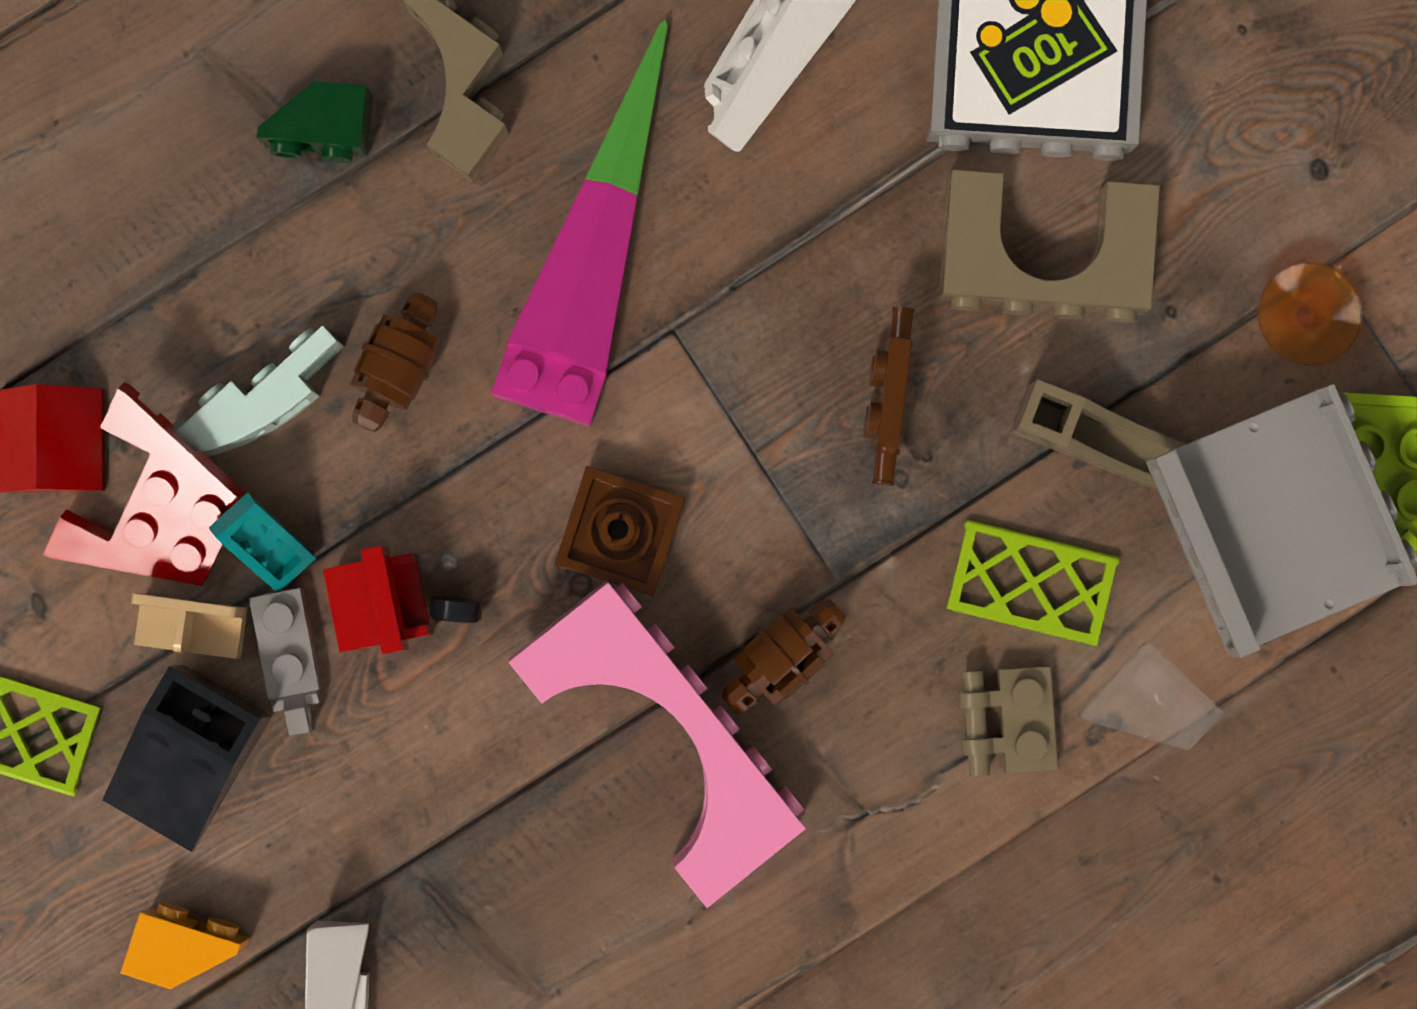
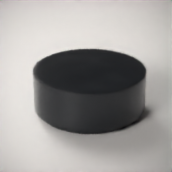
M434 596L431 597L430 616L432 619L439 621L477 623L479 620H482L483 601L465 597Z

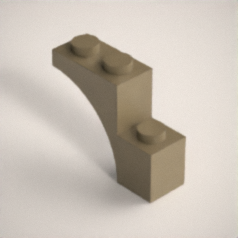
M403 0L409 14L422 24L437 43L445 67L446 91L443 110L436 129L426 145L433 156L474 184L509 136L506 125L501 122L505 116L502 111L482 97H479L476 103L472 101L503 58L500 45L496 42L499 35L478 18L474 17L469 23L456 14L454 11L457 5L452 0Z

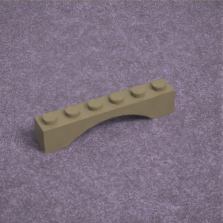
M1038 379L1028 386L1010 432L1157 490V487L1146 461L1186 445V443L1128 420L1087 398Z

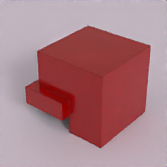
M381 545L362 549L363 561L323 569L339 653L380 646L382 655L409 650V639L433 635L416 554L409 553L390 557L389 547Z

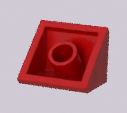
M33 384L0 390V493L105 491L104 430L100 428L104 420V389Z

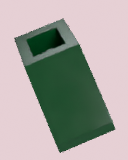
M313 81L258 126L256 138L265 148H271L270 154L273 156L298 159L301 158L302 151L322 153L321 159L325 161L352 163L353 156L367 157L373 96L365 85Z

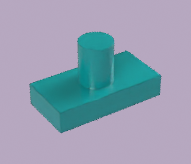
M249 492L208 527L222 545L276 592H280L316 560L311 550Z

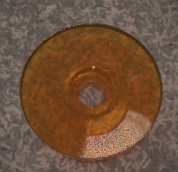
M1300 263L1282 270L1266 285L1258 305V324L1268 346L1281 358L1303 366L1322 365L1339 358L1353 345L1362 324V305L1354 285L1340 271L1321 263ZM1300 308H1307L1312 312L1313 322L1310 326L1302 325L1298 321L1297 312Z

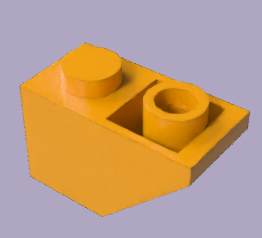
M159 902L158 907L151 906L140 912L120 974L172 989L239 954L248 947L250 937L238 934L239 926L229 921L209 918L207 923L188 918L189 910L184 907Z

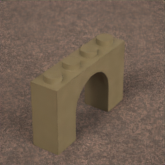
M951 170L946 184L938 300L951 301L950 309L981 311L982 304L1002 305V313L1032 315L1033 307L1053 309V317L1063 319H1083L1085 311L1105 313V321L1116 323L1136 322V315L1142 316L1151 310L1160 185L1108 181L1099 190L1096 243L1089 264L1081 273L1073 277L1049 281L1032 277L1020 270L1011 261L1004 249L1000 233L1004 173Z

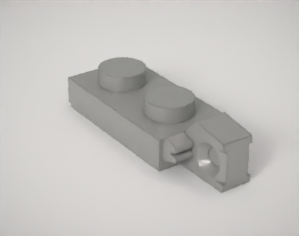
M303 588L249 598L268 700H271L273 712L284 710L289 736L314 731L310 705L321 703L319 690H322V684Z

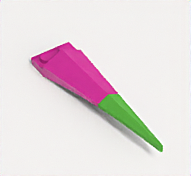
M666 20L659 24L509 336L491 392L494 398L580 425L591 426L607 375L629 241L668 26Z

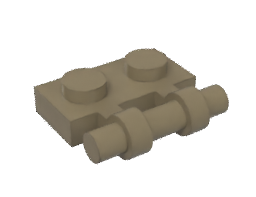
M1051 666L996 669L998 690L984 691L983 671L962 672L964 692L958 694L959 708L965 709L967 739H962L963 756H968L969 776L990 775L989 754L1002 753L1003 769L1006 774L1057 771L1058 761ZM999 706L1001 736L987 737L985 708Z

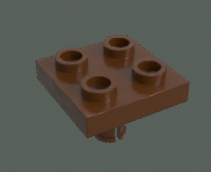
M586 466L554 565L603 581L608 580L616 585H620L623 582L628 589L654 597L685 497Z

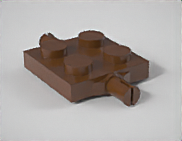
M907 307L892 308L890 338H887L883 349H877L876 354L872 356L869 386L878 387L876 402H870V405L866 408L863 437L872 438L871 450L876 453L872 484L894 486L897 455H900V449H897L900 443L910 349L913 344L911 328L914 309Z

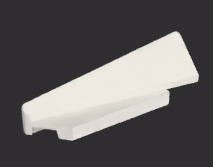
M754 0L704 83L705 98L714 108V120L708 126V132L731 150L741 151L856 0Z
M316 921L308 927L305 1009H368L370 972H360L369 932V923Z

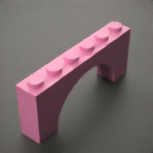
M606 580L509 657L508 663L541 704L552 696L574 687L596 684L614 685L633 690L654 700L670 712L684 727L700 756L704 776V799L700 818L694 832L683 848L672 858L676 871L706 908H708L806 829L798 818V815L805 809L786 786L777 792L765 777L773 769L758 750L752 745L745 751L733 737L740 728L726 710L719 705L712 711L700 696L708 688L688 664L680 670L668 656V653L675 647L656 624L652 625L649 629L643 625L635 615V612L642 608V606L623 582L614 588Z

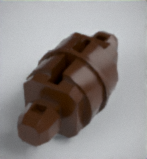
M414 293L407 299L400 311L403 315L402 318L383 315L380 323L375 325L367 343L361 347L362 353L353 370L355 374L350 385L365 393L363 399L358 398L352 413L353 423L365 430L376 432L383 426L390 414L387 410L388 406L407 410L411 401L415 400L423 382L427 381L429 377L428 371L437 355L436 349L441 340L425 330L427 326L432 327L438 309L437 302L422 293Z
M830 599L820 602L808 611L810 616L805 620L791 607L764 630L761 628L758 631L759 634L734 658L745 674L740 678L736 676L724 688L721 697L737 715L748 711L759 702L757 698L762 694L774 706H777L785 698H789L803 684L807 685L809 683L808 680L834 655L822 640L828 635L832 637L843 626L846 616Z

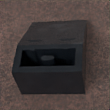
M185 665L169 666L142 711L102 800L193 852L272 716Z

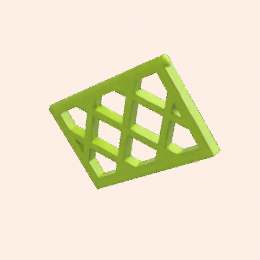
M970 519L965 521V532L946 609L1098 646L1116 567L1120 562L1119 556ZM976 532L1000 538L1007 549L981 564L972 550ZM1027 545L1051 550L1059 562L1034 577L1018 551ZM1011 556L1026 582L1001 597L986 570ZM1080 558L1105 564L1101 581L1087 590L1071 565ZM970 561L974 569L967 572L968 564ZM1064 569L1079 595L1053 609L1038 583ZM977 575L994 600L985 607L960 602L963 584ZM1031 588L1046 615L1038 620L1012 615L1005 603ZM1098 593L1096 603H1094L1091 596ZM1084 602L1092 615L1089 632L1084 633L1065 628L1058 616Z
M0 676V715L7 727L0 731V740L11 735L24 760L23 763L16 767L0 762V774L74 797L78 791L79 779L103 707ZM13 691L35 698L41 710L16 723L2 696ZM63 707L87 714L82 732L67 739L54 714L55 711ZM45 717L58 744L33 757L20 730ZM77 744V747H76V750H75V753H74V751H73V749H72L71 746ZM63 751L70 765L66 782L43 776L37 764Z

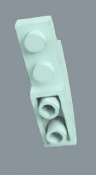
M321 326L316 332L309 328L291 343L289 349L292 354L278 367L271 363L252 379L250 384L254 388L249 393L242 386L232 381L226 386L218 383L200 398L198 404L202 408L188 421L180 418L172 423L175 426L173 431L195 452L200 449L207 457L248 444L288 422L320 397L307 380L344 346L324 326Z

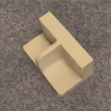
M132 593L131 604L140 605L134 645L173 650L179 653L189 652L241 659L248 607Z

